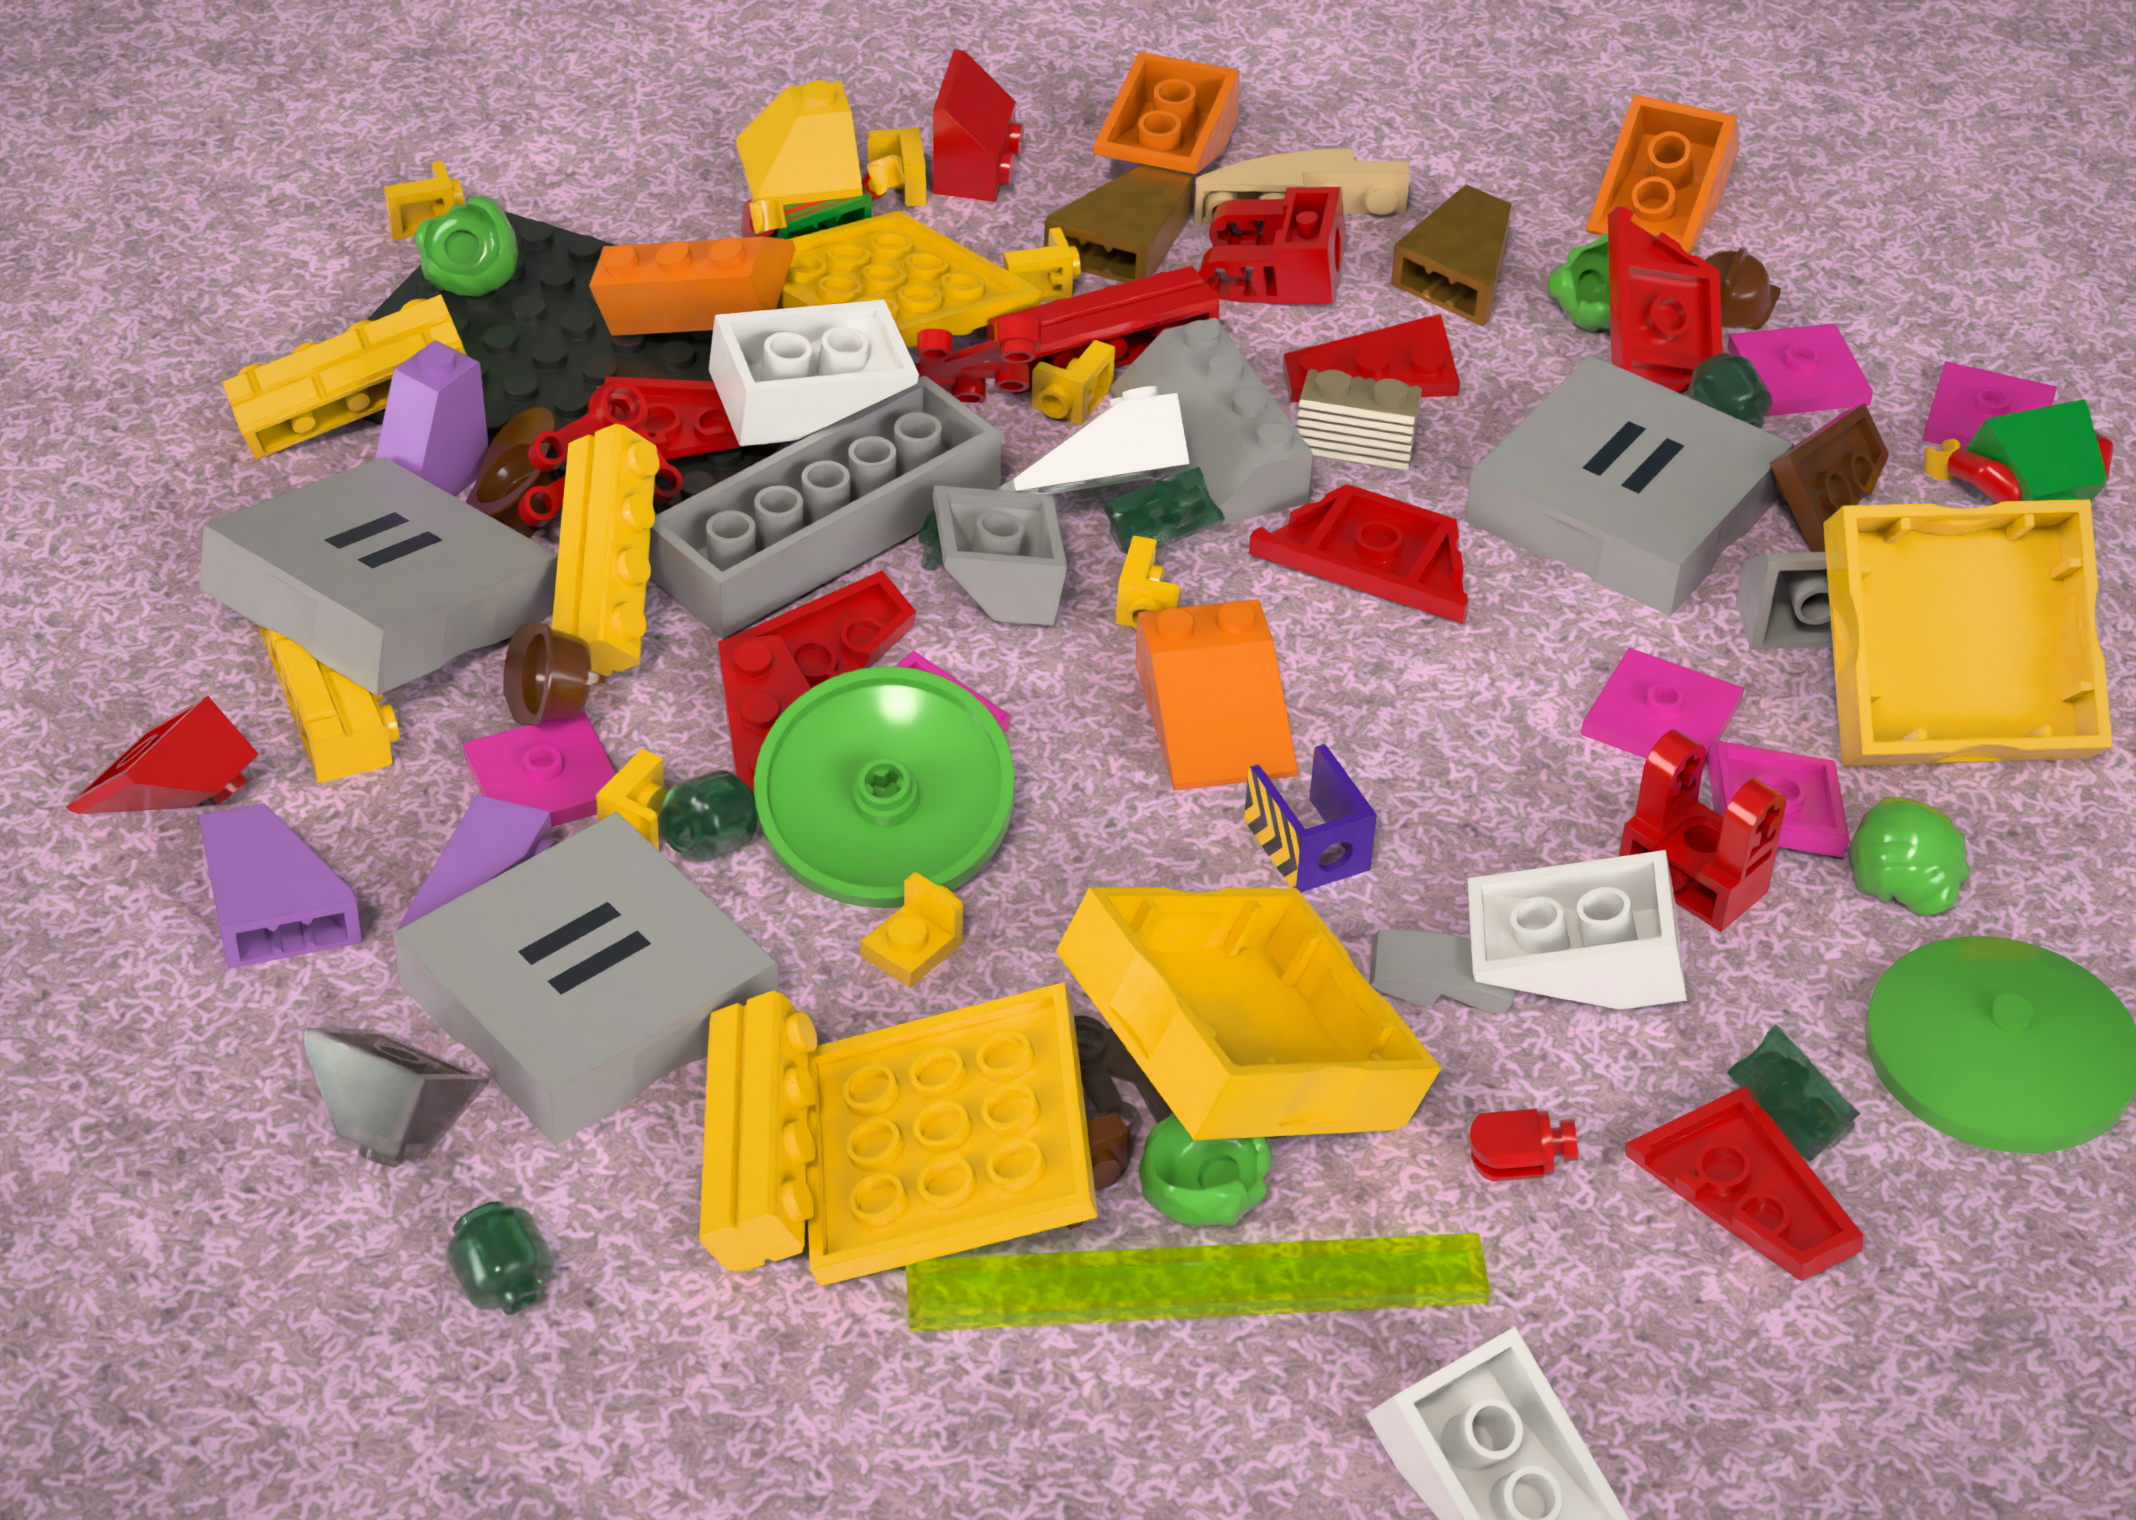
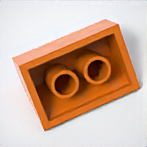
M763 236L604 246L589 287L612 336L713 330L715 315L776 309L796 248L793 240Z

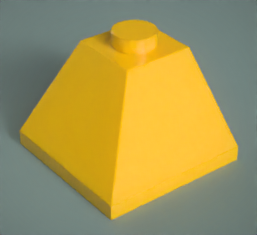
M814 80L804 85L787 86L736 137V148L752 202L781 197L783 205L862 196V181L852 112L841 81Z

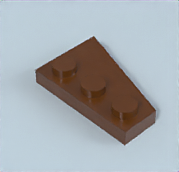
M1865 403L1846 410L1770 462L1775 474L1776 487L1780 495L1788 501L1811 552H1825L1823 523L1842 506L1858 505L1861 498L1871 495L1889 457L1887 448Z

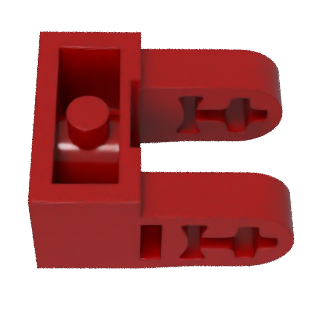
M1287 187L1284 199H1240L1221 203L1214 211L1209 229V238L1214 247L1205 252L1198 271L1204 285L1207 284L1218 297V300L1269 304H1333L1346 246L1341 187ZM1258 220L1265 221L1263 234H1259L1260 224H1257ZM1237 222L1239 230H1243V233H1233L1232 227L1227 225V223ZM1246 267H1253L1251 280H1248L1249 271H1246ZM1215 269H1225V273L1227 274V276L1231 277V279H1221V274L1218 271H1215Z
M1672 729L1657 741L1646 759L1635 816L1624 824L1618 857L1666 850L1675 903L1719 932H1722L1768 893L1786 808V797L1757 778H1753L1736 792L1725 811L1724 817L1720 816L1706 805L1698 802L1706 757L1705 746L1681 731Z

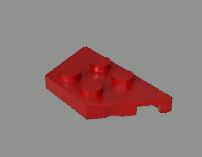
M1617 206L1607 215L1612 364L1677 393H1683L1716 380L1723 375L1720 270L1698 255L1688 254L1681 247L1680 243L1665 233L1661 232L1656 237L1631 221L1634 214L1626 207Z
M1345 484L1325 494L1321 501L1307 503L1291 511L1289 524L1271 533L1261 526L1253 530L1250 535L1248 554L1461 624L1466 619L1468 594L1464 593L1463 589L1464 567L1462 553L1458 550L1459 533L1456 518Z

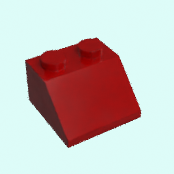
M954 49L933 108V194L996 202L1001 185H1011L1014 172V155H1020L1022 150L1024 124L1016 123V101L965 50Z

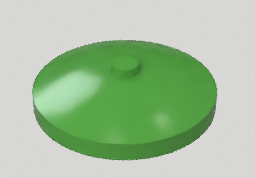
M894 666L872 667L843 673L816 685L796 699L781 714L768 732L757 759L754 775V796L759 823L768 847L782 867L800 884L826 898L846 904L873 908H897L904 906V880L914 872L919 873L936 885H942L953 891L970 880L986 865L1003 841L1010 824L1015 800V777L1012 755L1001 727L989 710L970 692L950 680L926 671Z
M1989 936L1957 937L1936 941L1917 948L1898 959L1883 974L1873 991L1866 1015L1865 1042L1874 1070L1888 1091L1903 1107L1929 1126L1960 1141L1982 1148L2012 1153H2045L2069 1149L2087 1143L2109 1130L2124 1115L2135 1095L2136 1025L2131 1015L2114 992L2095 975L2074 961L2043 947L2023 941Z

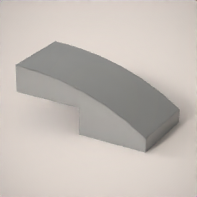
M1403 929L1378 930L1373 937L1369 984L1376 990L1415 1005L1432 1006L1442 994L1485 1012L1505 1014L1514 1003L1515 989L1475 982L1472 970L1470 938L1438 932Z

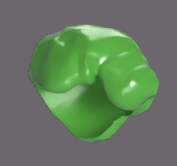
M482 195L470 197L465 204L466 206L454 205L449 209L448 213L431 220H423L417 228L413 241L421 256V268L424 278L440 291L446 290L463 296H483L504 285L515 272L518 258L515 232L500 204L496 200Z
M1604 233L1586 246L1573 248L1567 256V262L1555 267L1547 281L1549 294L1558 300L1561 308L1567 312L1572 321L1577 326L1592 333L1597 330L1611 331L1608 233Z
M1884 797L1876 806L1868 810L1863 815L1849 848L1856 889L1863 894L1877 896L1884 902H1889L1895 897L1898 902L1904 903L1917 916L1934 915L1951 908L1958 898L1960 883L1965 882L1970 874L1965 858V834L1953 825L1951 818L1944 811L1929 804L1905 797Z
M1172 1112L1169 1117L1153 1127L1145 1140L1144 1153L1139 1164L1142 1196L1158 1212L1175 1221L1186 1223L1196 1228L1211 1225L1234 1226L1243 1212L1264 1199L1267 1185L1263 1178L1271 1169L1273 1158L1271 1147L1266 1137L1193 1140Z

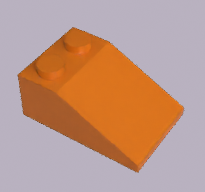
M1139 51L1093 145V154L1198 174L1225 151L1238 122L1240 70Z
M1634 94L1586 226V232L1599 236L1608 233L1607 215L1617 206H1622L1634 213L1631 218L1632 222L1655 237L1661 232L1665 233L1680 243L1681 247L1691 255L1724 194L1739 151L1737 115Z
M1260 600L1229 601L1226 603L1138 612L1135 665L1174 791L1247 782L1248 768L1257 764L1261 766L1269 779L1298 776L1274 642Z

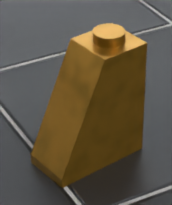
M1141 164L1049 214L1044 221V247H1048L1049 229L1061 227L1068 245L1076 246L1078 250L1081 272L1123 283L1153 276L1191 217L1193 176Z
M1465 184L1395 244L1391 285L1478 325L1484 326L1490 319L1505 253L1512 204Z

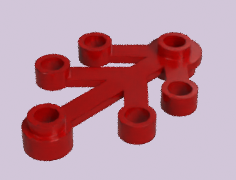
M1022 315L999 318L994 323V340L952 352L951 332L934 328L921 330L917 333V356L920 357V361L914 364L919 373L918 379L924 375L944 390L952 391V396L962 403H982L986 400L985 378L995 379V388L1000 391H1024L1029 388V366L1026 363L1035 359V352L1041 348V322L1036 318ZM998 357L1005 361L1000 363L985 362Z
M612 381L602 384L589 399L588 414L556 432L544 431L536 437L528 450L531 463L541 471H554L567 459L568 444L587 435L595 436L596 431L613 424L624 425L654 444L644 429L648 410L643 394L634 385L626 382ZM609 405L617 406L622 410L624 414L623 421L615 419L609 413ZM548 443L552 445L557 451V459L545 457L541 452L540 444ZM656 447L659 458V470L655 476L665 477L670 483L671 490L669 492L663 491L655 483L653 502L664 504L671 501L681 491L683 478L676 467L666 462ZM566 475L546 487H532L524 494L518 503V512L526 524L533 527H541L549 523L557 514L558 509L563 506ZM537 498L542 500L547 507V514L542 515L534 512L530 506V499Z

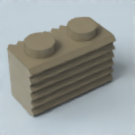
M1312 369L1307 372L1300 397L1297 431L1312 450L1313 456L1409 471L1417 436L1422 389L1418 385L1410 387L1408 384L1396 379H1382L1376 382L1373 378L1366 380L1361 376L1353 378L1339 370H1325L1319 373L1317 370Z

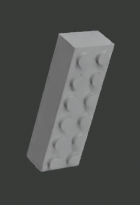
M924 375L918 379L917 384L828 425L656 515L654 525L650 528L648 559L651 567L650 579L724 639L937 522L933 501L934 485L986 490L997 489L1001 486L1002 432Z

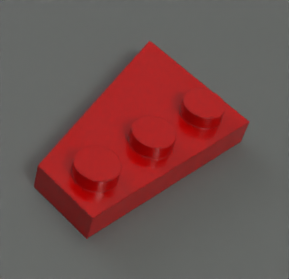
M1441 313L1285 353L1283 356V372L1290 403L1300 402L1307 372L1312 369L1317 370L1319 373L1325 370H1339L1353 378L1361 376L1364 380L1373 378L1376 382L1382 379H1396L1408 384L1410 387L1418 385L1422 389L1421 398L1458 396L1460 381Z
M781 635L718 641L719 666L740 807L756 806L754 775L757 759L768 732L781 714L796 699L811 689Z

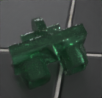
M1200 467L1175 476L1162 478L1151 485L1110 499L1103 506L1111 523L1109 531L1120 552L1126 555L1128 554L1133 536L1157 540L1156 549L1219 526L1225 519L1221 509L1213 502L1208 493Z
M1776 1024L1766 1033L1762 1043L1753 1053L1735 1063L1727 1071L1739 1087L1746 1086L1749 1089L1754 1101L1762 1110L1768 1113L1798 1153L1809 1162L1822 1150H1831L1854 1129L1855 1122L1853 1120L1861 1114L1795 1041Z

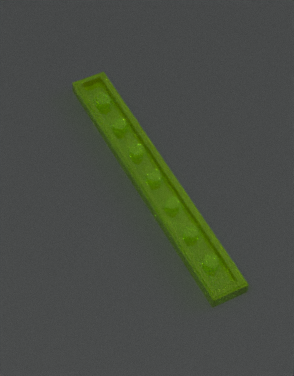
M1479 1233L933 1258L905 1265L909 1332L1488 1304L1490 1296V1285Z

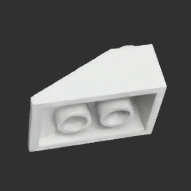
M885 300L715 315L709 372L740 446L799 440L918 383L919 373Z
M1157 386L1141 387L1122 392L1123 397L1109 400V409L1088 421L995 490L1050 495L1164 477L1188 465L1189 458L1177 393L1159 396Z
M1666 850L1467 878L1472 970L1475 982L1618 1010L1687 1001L1677 910Z
M1516 1327L1509 1329L1365 1414L1397 1470L1439 1520H1630Z

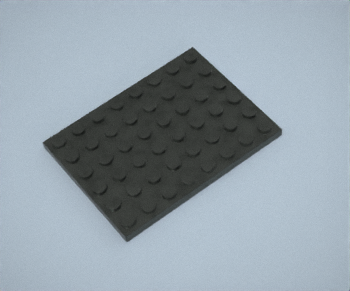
M506 211L504 213L515 232L518 258L514 274L504 285L479 297L456 295L446 290L440 291L424 278L420 264L367 319L376 321L396 313L406 303L415 299L428 300L438 295L442 296L466 355L480 362L489 447L493 439L509 421L530 408L545 407L551 411L556 420V431L588 414L589 399L595 390L605 383L606 376L713 382L709 372L713 330L611 335L589 285L603 247L617 245L598 240L593 236L575 233L552 226L543 221L532 220ZM385 409L365 416L362 419L382 425ZM782 442L764 445L757 444L666 460L668 464L676 467L681 473L683 486L681 491L668 503L658 504L653 502L655 514H660L771 456ZM552 446L548 456L550 459H557V451ZM567 459L556 469L560 478L566 475ZM655 476L656 486L663 491L669 492L671 490L669 481L663 476Z

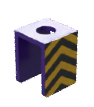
M1326 744L1314 748L1309 797L1313 806L1326 822L1321 825L1305 829L1261 766L1257 764L1248 768L1244 821L1291 888H1297L1301 893L1370 871L1377 814ZM1340 842L1346 850L1344 855L1331 864L1319 865L1318 861L1321 854L1331 845Z

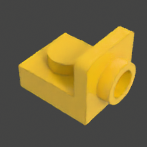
M920 127L869 131L867 133L868 164L883 157L897 155L906 183L894 186L892 189H903L905 206L927 205L926 168Z
M443 160L432 162L433 178L384 186L388 226L393 240L414 237L419 224L423 220H431L448 213L449 209L454 205H464L460 181L458 178H449Z
M1061 227L1049 229L1048 247L1003 253V268L1042 289L1041 302L1072 297L1073 279H1079L1081 274L1080 258L1076 246L1068 245Z
M1094 340L1079 359L1074 358L1071 360L1066 370L1039 362L1032 370L1031 408L1040 410L1051 418H1063L1083 425L1107 396L1109 387L1113 384L1115 347Z
M1139 536L1132 537L1118 584L1115 624L1131 626L1137 630L1138 612L1179 608L1180 586L1163 582L1164 566L1155 565L1157 543L1155 539Z
M641 748L596 794L598 821L618 812L658 851V817L667 800V790L664 788L663 758Z
M914 872L904 880V906L860 941V956L911 988L963 944L962 901L948 888L936 885L919 873Z

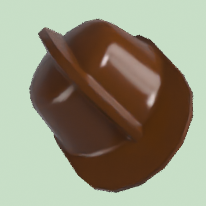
M1741 247L1738 251L1717 252L1709 256L1705 261L1720 270L1722 327L1751 330L1761 329L1770 318L1780 296L1781 288L1770 284L1769 275L1764 265L1756 257L1749 255L1746 248Z
M545 407L530 408L515 416L501 429L493 439L484 457L476 483L465 502L527 538H531L539 527L530 526L521 519L518 512L520 499L530 488L535 486L546 487L560 479L556 470L545 472L537 469L531 463L528 455L531 443L540 433L556 431L557 424L551 411ZM542 443L540 444L541 452L545 457L549 458L548 455L552 445ZM537 498L530 499V506L534 512L542 515L547 514V507L542 500Z
M526 623L519 626L511 638L503 672V692L514 721L519 724L540 725L546 721L571 719L583 712L588 700L590 686L606 683V676L591 670V653L588 643L583 638L553 629L547 623Z

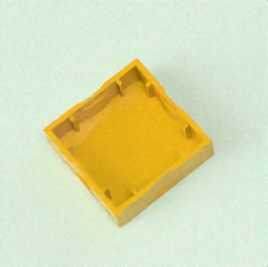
M2090 499L2007 501L1986 507L1969 509L1949 508L1931 503L1842 506L1823 523L1840 748L1844 766L2090 759L2112 748L2105 658L2099 645L2095 625V602L2098 580Z
M1089 887L1056 949L1062 961L1193 1140L1396 1130L1408 1124L1441 1070L1440 1065L1390 1003L1361 975L1345 947L1297 888H1224L1209 892H1190L1165 887Z

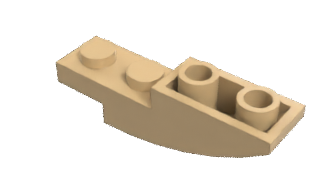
M1353 148L1294 151L1241 161L1196 178L1193 223L1194 225H1211L1215 209L1221 203L1228 200L1284 199L1287 187H1341L1344 213L1406 214L1410 179L1408 161H1355ZM1258 220L1257 224L1264 225L1265 221ZM1228 222L1227 225H1237V222Z

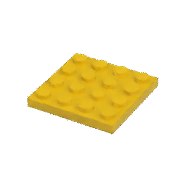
M898 210L788 239L793 240L796 249L777 308L786 309L885 300L905 345L909 348H917V333L921 330L943 329L957 336L971 334L974 329L988 325L989 318L1039 306L1042 289Z
M1065 982L817 1046L816 1050L808 1053V1071L816 1089V1102L814 1105L807 1107V1127L812 1134L815 1145L814 1160L806 1163V1184L810 1189L814 1202L813 1217L808 1219L810 1271L819 1287L1098 1218L1073 1003Z

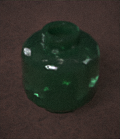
M1719 353L1702 361L1692 372V381L1688 387L1687 397L1760 429L1763 427V418L1769 412L1773 398L1749 358Z
M710 770L680 781L668 790L663 802V808L660 813L662 834L673 850L694 862H708L744 847L753 839L757 829L758 818L754 793L737 775L727 770Z
M493 1201L470 1210L454 1224L452 1230L455 1235L449 1241L446 1257L466 1297L474 1308L493 1310L501 1307L504 1314L513 1315L535 1305L543 1297L544 1291L541 1287L550 1278L555 1267V1261L552 1252L528 1210L516 1206L506 1207L504 1202Z

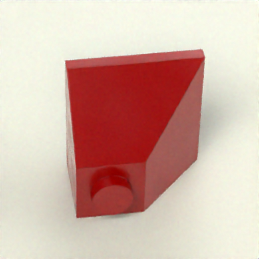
M207 695L148 729L78 794L66 808L76 814L192 808L209 798H212L216 804H220L247 781V778L241 771L259 754Z

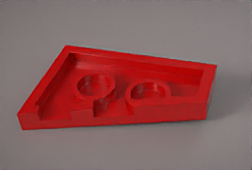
M605 377V383L612 381L626 382L634 385L641 391L648 410L644 429L665 460L745 447L740 446L714 382ZM614 405L608 406L609 413L615 419L624 420V414L619 407Z
M881 570L729 637L727 640L781 635L809 685L813 688L843 673L870 668L914 627L916 610L884 571Z
M1746 1086L1740 1087L1625 1143L1626 1157L1716 1223L1800 1281L1838 1264L1863 1250V1233Z

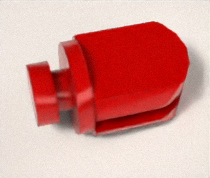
M1537 1108L1481 1113L1477 1115L1470 1128L1469 1138L1473 1165L1484 1178L1492 1182L1543 1178L1544 1174L1555 1173L1554 1156L1562 1155L1564 1162L1578 1161L1574 1119L1559 1120V1127L1551 1128L1548 1110L1537 1111Z

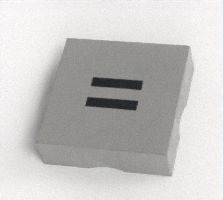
M1589 355L1471 470L1465 522L1532 553L1568 564L1591 577L1597 583L1671 616L1712 572L1713 566L1721 553L1730 544L1745 536L1781 497L1775 484V474L1770 462L1792 448L1794 443Z
M383 456L204 523L199 589L256 624L291 639L306 650L314 659L378 696L441 668L445 663L460 654L481 647L491 646L510 638L519 626L526 623H541L552 615L558 555Z
M618 812L609 815L393 932L400 985L454 1041L471 1050L485 1063L496 1079L498 1087L555 1146L636 1099L647 1087L665 1074L707 1057L711 1012L736 1003L745 1006L747 1005V999L773 990L779 992L778 963Z

